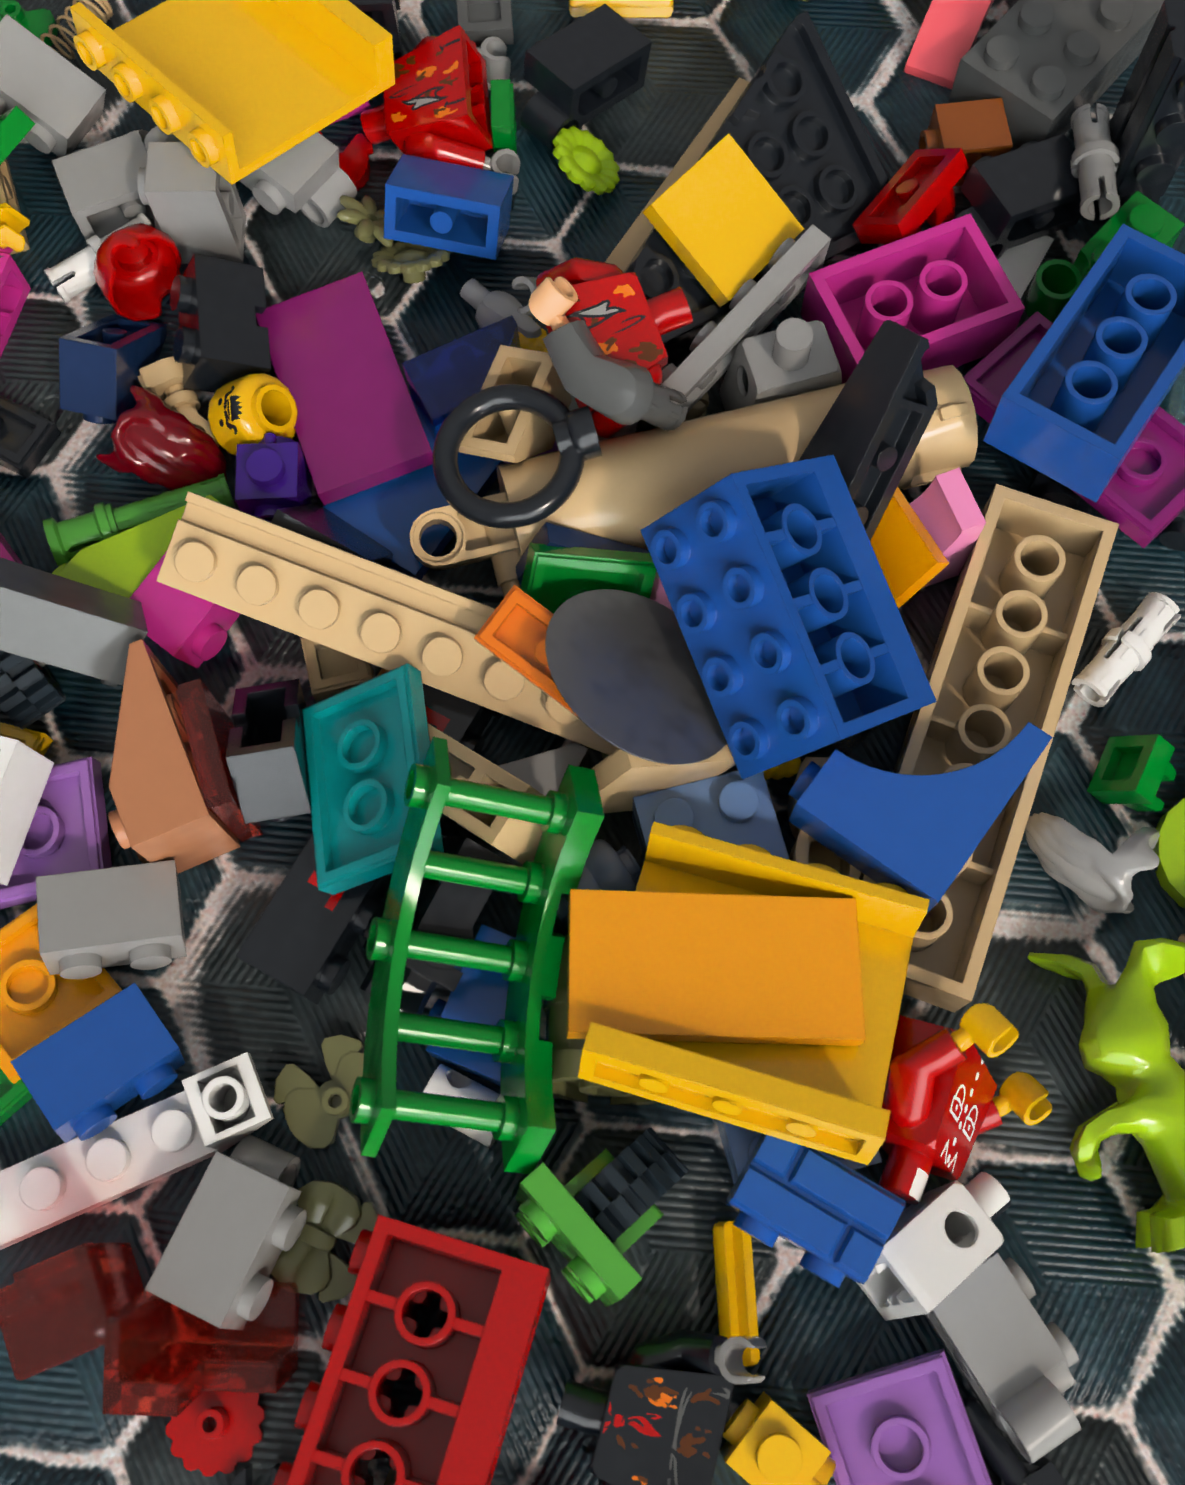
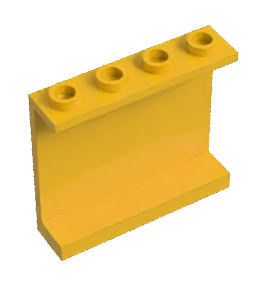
M166 0L114 30L82 3L78 2L70 6L77 35L73 38L74 45L86 66L92 71L99 70L114 83L125 100L130 103L135 101L151 115L162 132L167 135L173 134L190 149L199 164L205 168H213L231 185L395 85L392 34L348 0Z
M653 821L644 864L635 891L856 898L866 1040L860 1046L655 1041L591 1022L582 1049L578 1078L869 1165L886 1138L890 1110L883 1109L881 1106L913 937L928 911L930 899L909 894L905 889L895 884H874L845 876L824 864H803L778 857L757 845H736L711 838L690 826H669Z

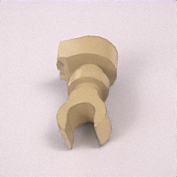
M174 356L139 369L141 375L137 377L142 388L157 394L168 409L183 414L195 427L209 434L219 447L217 440L211 432L209 421L198 413L201 404L194 389L183 388L182 363L175 362Z

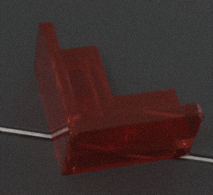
M130 1242L81 1244L14 1273L15 1283L0 1289V1327L14 1376L20 1381L36 1376L155 1323Z
M273 1282L271 1295L263 1311L254 1321H247L243 1331L218 1328L148 1291L141 1293L110 1315L105 1322L103 1414L177 1417L203 1391L277 1393L298 1370L299 1288L294 1282Z

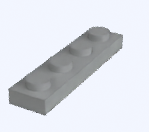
M812 224L797 241L789 237L778 247L769 261L768 267L770 270L758 282L749 279L741 286L730 302L729 309L731 311L718 325L710 321L698 332L689 348L692 353L678 367L671 363L662 370L663 377L660 386L680 391L687 399V402L682 404L670 400L671 402L688 407V412L728 370L738 343L747 337L761 334L803 290L807 284L808 274L823 267L831 241L830 237Z

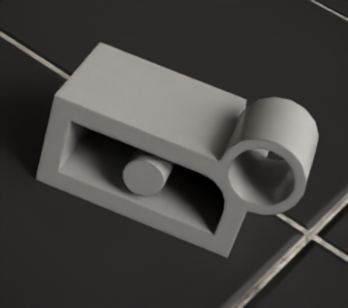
M158 126L152 128L149 132L146 130H134L120 137L51 160L70 211L85 240L94 235L101 239L136 218L141 212L150 221V226H155L154 214L150 206L144 205L141 202L138 192L137 174L139 168L146 167L148 142L180 141L176 136L165 134Z
M319 132L239 180L252 191L258 203L268 212L278 215L286 208L296 214L301 210L308 219L323 228L329 227L337 218V213L345 209L340 203L341 196L347 195L352 198L357 196V189L353 181L339 167V148Z
M253 1135L244 1137L235 1147L230 1157L216 1151L145 1290L218 1328L243 1331L247 1321H254L266 1306L273 1289V1280L269 1276L282 1250L288 1251L296 1243L307 1219V1211L296 1206L302 1191L293 1188L300 1170L301 1160L299 1157Z
M994 1252L931 1312L924 1315L996 1426L1007 1433L1023 1457L1030 1464H1033L1081 1430L1076 1415L1062 1395L1063 1392L1077 1383L1069 1367L1078 1362L1079 1357L1063 1331L1054 1322L1045 1325L1029 1301L1036 1295V1292L1021 1267L1012 1258L1008 1257L1003 1261L1000 1255Z

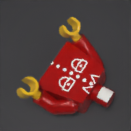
M978 1003L970 1007L960 1020V1028L957 1030L899 1016L881 1106L883 1109L890 1110L886 1138L881 1145L887 1153L888 1159L878 1185L903 1199L906 1203L914 1205L920 1203L929 1174L949 1180L960 1178L977 1136L1002 1125V1116L1013 1111L1026 1125L1031 1126L1044 1120L1052 1111V1104L1046 1099L1049 1091L1032 1075L1025 1072L1011 1074L1001 1085L999 1095L994 1097L997 1084L974 1043L988 1057L994 1058L1004 1053L1013 1045L1019 1036V1032L993 1005Z

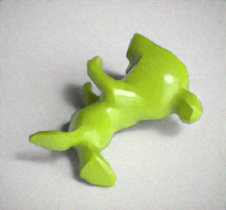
M1166 938L1135 941L1125 969L1117 982L1112 985L1107 982L1094 963L1073 955L1030 952L1027 958L1037 966L1083 982L1086 991V1001L1084 1007V1026L1079 1041V1052L1084 1069L1103 1077L1116 1090V1103L1097 1113L1076 1128L1069 1150L1079 1177L1089 1181L1101 1178L1102 1164L1098 1152L1101 1142L1111 1136L1132 1134L1142 1145L1162 1192V1196L1150 1209L1136 1212L1135 1249L1151 1247L1152 1252L1161 1253L1185 1248V1071L1170 1056L1168 1022L1157 1004L1154 987L1157 984L1185 973V943Z

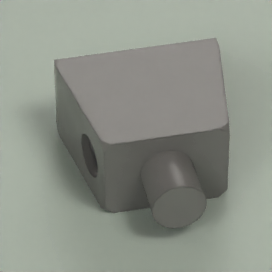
M789 318L782 321L775 331L747 337L739 342L719 391L724 410L728 411L842 384L840 365L824 323L818 320L806 322L800 318Z

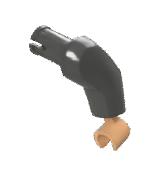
M546 277L531 294L528 307L540 322L551 326L553 330L543 338V342L565 390L582 403L621 425H631L641 419L666 431L678 428L685 420L688 407L675 404L670 400L682 404L687 402L685 395L680 391L665 388L653 382L651 373L645 367L606 356L584 320L569 322L565 316L566 312L578 301V295L573 286L564 277H557L554 281L550 277Z

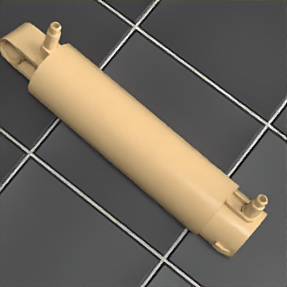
M945 365L923 371L924 378L935 385L938 405L898 484L899 489L905 490L930 484L936 475L956 468L961 470V468L970 466L975 460L978 447V425L975 406L966 381L961 372L953 365ZM846 383L686 420L678 428L671 431L656 427L601 440L599 444L602 456L585 460L583 472L576 489L563 506L547 518L524 527L500 529L477 524L462 516L451 505L443 506L422 513L413 522L410 530L412 551L416 559L424 567L432 570H447L491 559L498 587L501 586L503 596L505 597L513 585L520 588L516 565L545 522L648 550L640 530L731 473L799 461ZM559 451L534 456L519 463L508 462L497 465V476L501 493L482 498L495 502H515L534 495L553 477L559 463ZM442 524L454 532L457 542L455 548L449 554L435 557L423 550L420 539L423 532L432 525Z

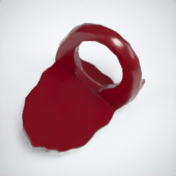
M136 385L130 387V391L136 400V405L122 412L118 417L116 425L111 432L114 451L110 454H97V460L117 472L134 473L149 484H158L169 490H175L218 477L222 473H224L227 481V462L224 454L209 434L195 427L183 414L168 409L157 394Z

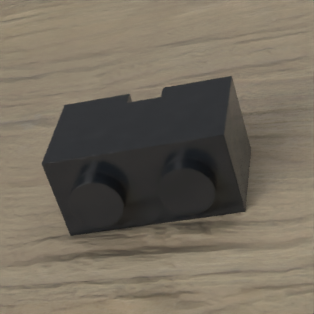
M194 253L183 276H175L170 293L171 309L179 313V327L174 338L173 356L175 362L182 363L183 388L215 393L217 389L226 383L243 376L258 373L268 374L271 370L268 328L256 325V313L263 314L266 309L263 268Z
M299 679L235 689L232 710L235 728L229 730L226 761L245 824L266 820L282 822L292 819L297 815L311 813L302 709L306 708Z

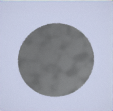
M599 589L577 594L566 600L555 611L548 624L545 638L548 667L556 687L566 703L596 734L631 755L648 761L670 765H684L703 761L715 755L727 744L675 614L671 609L635 593Z

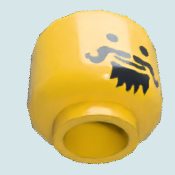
M249 374L228 382L215 391L209 402L208 421L211 432L218 444L232 455L236 456L237 444L259 443L264 438L265 433H274L276 436L293 439L296 433L295 424L298 415L296 401L287 386L278 378L268 374Z

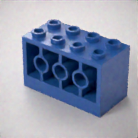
M834 454L731 473L640 530L742 780L937 702Z

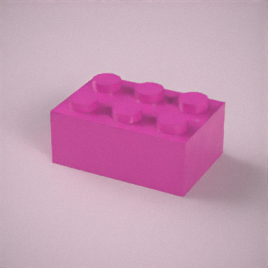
M970 213L810 272L808 274L801 316L806 322L818 320L824 323L840 365L842 383H846L881 325L886 320L899 323L929 340L930 348L925 351L921 359L924 371L945 365H953L956 368L987 356L1016 330L1025 307Z

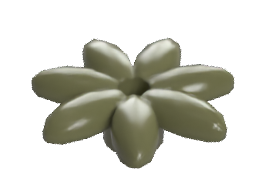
M347 195L340 197V203L346 209L340 210L336 216L341 221L356 225L354 234L359 240L365 243H373L377 238L384 246L392 247L394 240L384 239V209L377 211L376 203L372 197L365 195L361 203Z

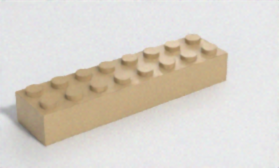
M999 484L995 485L982 511L986 524L961 570L926 673L937 702L913 711L893 773L904 775H934L964 769L1000 751L1022 731L1028 722L1052 736L1046 748L941 900L924 917L913 937L903 994L954 1013L972 1002L1119 526L1118 523ZM861 872L859 880L876 884L875 881Z

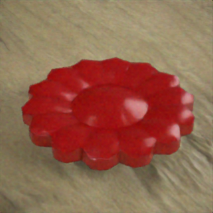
M225 1368L218 1369L214 1374L207 1371L200 1372L196 1375L193 1383L183 1384L179 1389V1399L171 1402L169 1405L168 1413L171 1420L165 1428L166 1436L173 1440L170 1448L173 1456L183 1459V1467L186 1470L194 1471L199 1469L202 1475L206 1477H212L218 1471L229 1474L236 1469L239 1462L250 1460L253 1456L254 1445L261 1442L264 1436L261 1424L266 1418V1411L259 1404L260 1391L257 1388L249 1387L248 1379L245 1375L238 1374L232 1376L229 1370Z

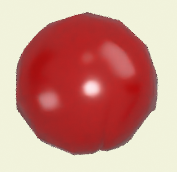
M143 223L132 224L113 232L102 242L96 254L93 273L104 297L117 315L133 322L152 320L162 315L161 302L171 292L175 276L180 275L179 268L181 267L182 257L175 242L167 233Z

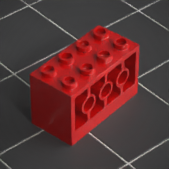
M378 1215L373 1231L363 1228L360 1232L350 1258L348 1273L357 1275V1279L347 1306L337 1303L328 1321L322 1349L330 1351L331 1355L322 1382L318 1383L311 1380L302 1397L295 1420V1428L305 1432L295 1461L293 1463L282 1462L272 1485H373L374 1477L368 1473V1464L370 1460L380 1458L383 1452L390 1456V1467L397 1472L396 1482L388 1485H491L551 1281L550 1268ZM439 1298L441 1299L440 1309L448 1314L446 1323L443 1328H433L429 1337L422 1338V1325L416 1321L417 1312L420 1307H429L433 1299ZM413 1371L416 1374L415 1386L423 1390L422 1399L419 1405L408 1406L403 1415L397 1410L398 1399L392 1396V1390L396 1381H405L409 1372Z

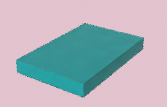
M408 663L302 709L318 890L335 895L391 874L393 871L409 806L404 804L407 775L413 763H424L430 746L421 671ZM439 820L430 850L444 852Z

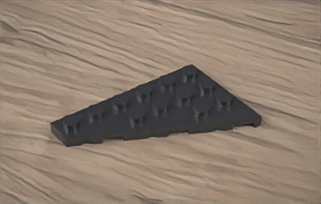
M805 11L797 15L787 25L698 161L729 133L803 226L804 230L794 240L797 241L812 224L831 238L824 261L826 262L861 244L852 224L885 187L889 179L808 12ZM653 227L624 273H636L646 300L679 286L682 288L692 313L693 323L661 335L663 344H666L730 311L729 305L731 300L722 307H719ZM768 265L753 278L755 282H758L770 270Z

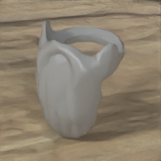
M1043 812L1039 814L1034 813L1028 818L1025 828L1028 846L1037 855L1044 871L1049 876L1070 888L1084 903L1096 912L1129 914L1134 911V905L1131 903L1133 898L1131 886L1133 876L1140 871L1153 870L1159 865V857L1153 850L1160 837L1157 829L1142 827L1112 854L1096 839L1085 835L1063 818Z

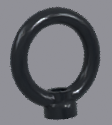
M503 384L488 387L470 395L448 414L437 433L432 459L437 486L453 509L477 524L492 528L510 529L534 524L556 512L576 489L583 472L585 460L600 457L602 452L588 405L570 411L558 398L542 389L522 384ZM504 410L525 411L543 419L552 428L560 453L557 469L550 481L534 495L515 502H495L475 494L464 482L458 466L459 448L467 432L484 417Z

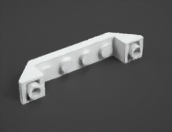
M248 1052L181 1080L185 1091L120 1118L102 1132L87 1140L80 1141L78 1137L67 1143L58 1145L1 1170L0 1250L214 1156L216 1151L224 1152L247 1135H250L274 1119L251 1054Z

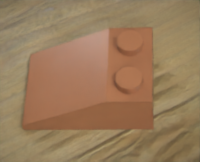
M140 639L130 643L128 649L109 780V789L117 809L109 812L108 818L114 835L123 849L131 847L135 850L143 864L175 860L179 874L241 846L179 685L146 643Z

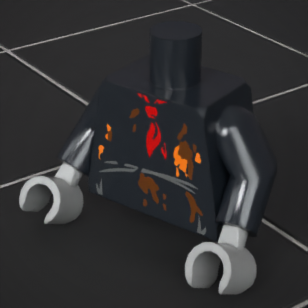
M682 1329L636 1344L629 1353L627 1360H616L609 1391L567 1379L556 1425L597 1437L590 1473L598 1477V1485H712L734 1384L761 1383L765 1379V1375H752L745 1370L742 1361L743 1352L746 1347L767 1348V1344L763 1338L758 1336H735L727 1339V1337Z

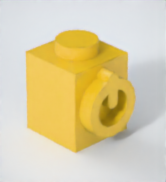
M764 1391L755 1403L746 1398L725 1424L723 1437L727 1441L720 1449L725 1463L750 1485H827L834 1473L836 1461L829 1456L831 1451Z

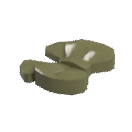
M342 1034L324 1038L321 1047L325 1064L332 1080L325 1082L321 1087L295 1064H286L276 1078L274 1101L279 1105L284 1104L283 1111L290 1131L310 1149H328L335 1142L340 1119L349 1116L350 1098L354 1082L358 1076L362 1077L364 1053L360 1052L364 1046L360 1040Z
M313 1180L299 1189L302 1192L298 1200V1206L307 1211L304 1228L293 1247L288 1251L282 1250L271 1275L282 1286L294 1292L307 1295L319 1292L318 1300L325 1303L345 1298L353 1290L357 1275L348 1273L349 1265L331 1252L336 1245L337 1238L356 1243L363 1228L373 1231L379 1214L373 1202L365 1201L361 1205L360 1199L345 1186L334 1181Z

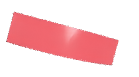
M932 0L909 54L904 73L952 90L960 60L975 45L979 31L994 0Z

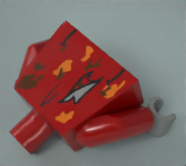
M461 25L453 27L439 36L431 35L423 38L411 52L394 61L395 85L383 91L384 103L361 113V125L369 142L377 145L391 139L402 153L406 155L498 173L508 172L510 173L509 175L518 174L520 159L513 150L501 149L496 151L492 158L485 156V151L493 148L487 82L490 83V80L509 79L511 60L506 57L507 47L504 41L499 37L492 36L482 42L481 48L476 47L475 42L470 40ZM515 175L513 194L517 192L519 179Z
M575 257L541 272L537 278L519 276L513 279V289H530L532 294L546 277H550L553 281L557 277H564L573 286L578 295V301L565 314L569 322L584 320L606 356L645 367L651 373L653 382L658 385L662 383V368L668 363V355L661 335L693 323L690 307L680 286L646 300L636 273H624L615 264ZM528 304L517 309L519 314L533 315ZM546 325L548 333H551L553 331L551 326ZM575 398L578 408L587 406ZM589 407L599 441L610 439L611 436L626 426L614 422Z

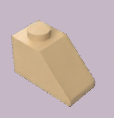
M500 345L481 388L483 390L503 384L529 385L552 394L563 402L568 409L572 402L571 395L565 390L549 353ZM504 410L490 414L473 425L462 440L459 452L519 463L552 449L556 439L552 428L540 417L520 410Z

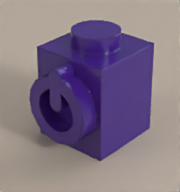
M265 433L264 438L259 443L237 444L235 501L241 511L271 522L277 509L312 503V476L298 442L290 438L276 436L274 433Z

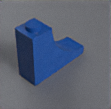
M1028 722L1008 745L991 757L961 770L934 775H904L883 771L851 759L835 749L823 767L811 761L791 788L788 795L796 799L797 802L789 822L876 883L895 884L905 889L909 894L930 899L927 915L941 900L1046 748L1052 736Z

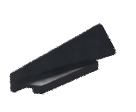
M886 320L881 325L799 459L801 461L834 454L870 541L938 405L935 385L924 378L921 363L925 351L930 348L929 340L891 320Z

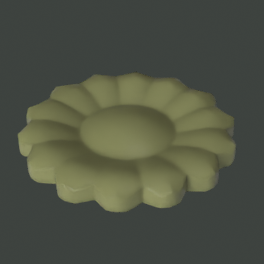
M397 241L391 248L383 246L381 250L373 253L371 262L372 267L377 268L378 272H388L389 274L402 273L403 281L412 284L424 281L426 279L425 271H429L434 267H440L443 265V262L450 260V251Z

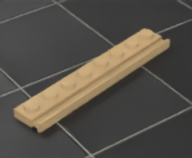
M188 491L185 498L187 504L182 519L177 521L156 580L157 582L389 671L408 663L421 671L422 683L608 755L618 749L474 640V637L494 612L495 608Z

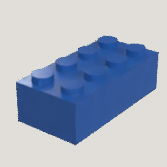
M1122 224L1002 395L983 441L1096 503L1185 367V254Z

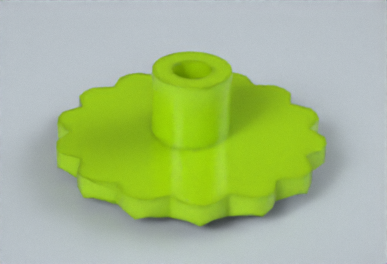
M575 126L569 129L562 128L558 135L555 136L553 139L555 146L553 154L559 160V168L566 173L571 182L580 185L583 190L587 192L593 191L597 195H603L604 192L611 193L615 189V186L620 181L618 175L620 167L615 162L613 153L606 148L601 139L594 137L588 130H580Z

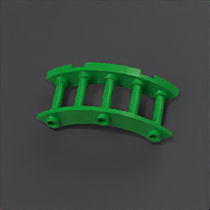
M433 737L424 763H413L408 772L404 790V804L409 806L392 871L383 918H373L368 932L366 957L368 960H374L375 966L367 1018L362 1077L358 1076L353 1085L349 1118L351 1123H359L361 1125V1156L376 1157L392 1120L491 1131L493 1138L502 1142L504 1172L531 1174L556 1131L552 1084L553 1042L539 1040L542 1000L551 1001L556 998L559 969L565 937L561 933L553 932L562 893L569 894L570 889L578 888L587 857L605 817L597 778L593 769L568 764L558 790H550L546 796L451 778L447 739ZM444 806L540 824L542 835L534 861L527 860L522 866L430 850ZM427 878L517 894L519 902H523L516 939H510L506 945L412 930L422 879ZM406 959L501 973L503 980L509 981L505 1018L500 1019L496 1025L400 1012ZM398 1041L492 1054L493 1061L501 1063V1088L496 1102L396 1089Z

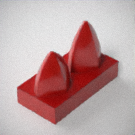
M963 149L915 150L852 224L860 242L886 245L921 232L922 224L925 221L931 227H935L955 218V193L953 187L970 168Z

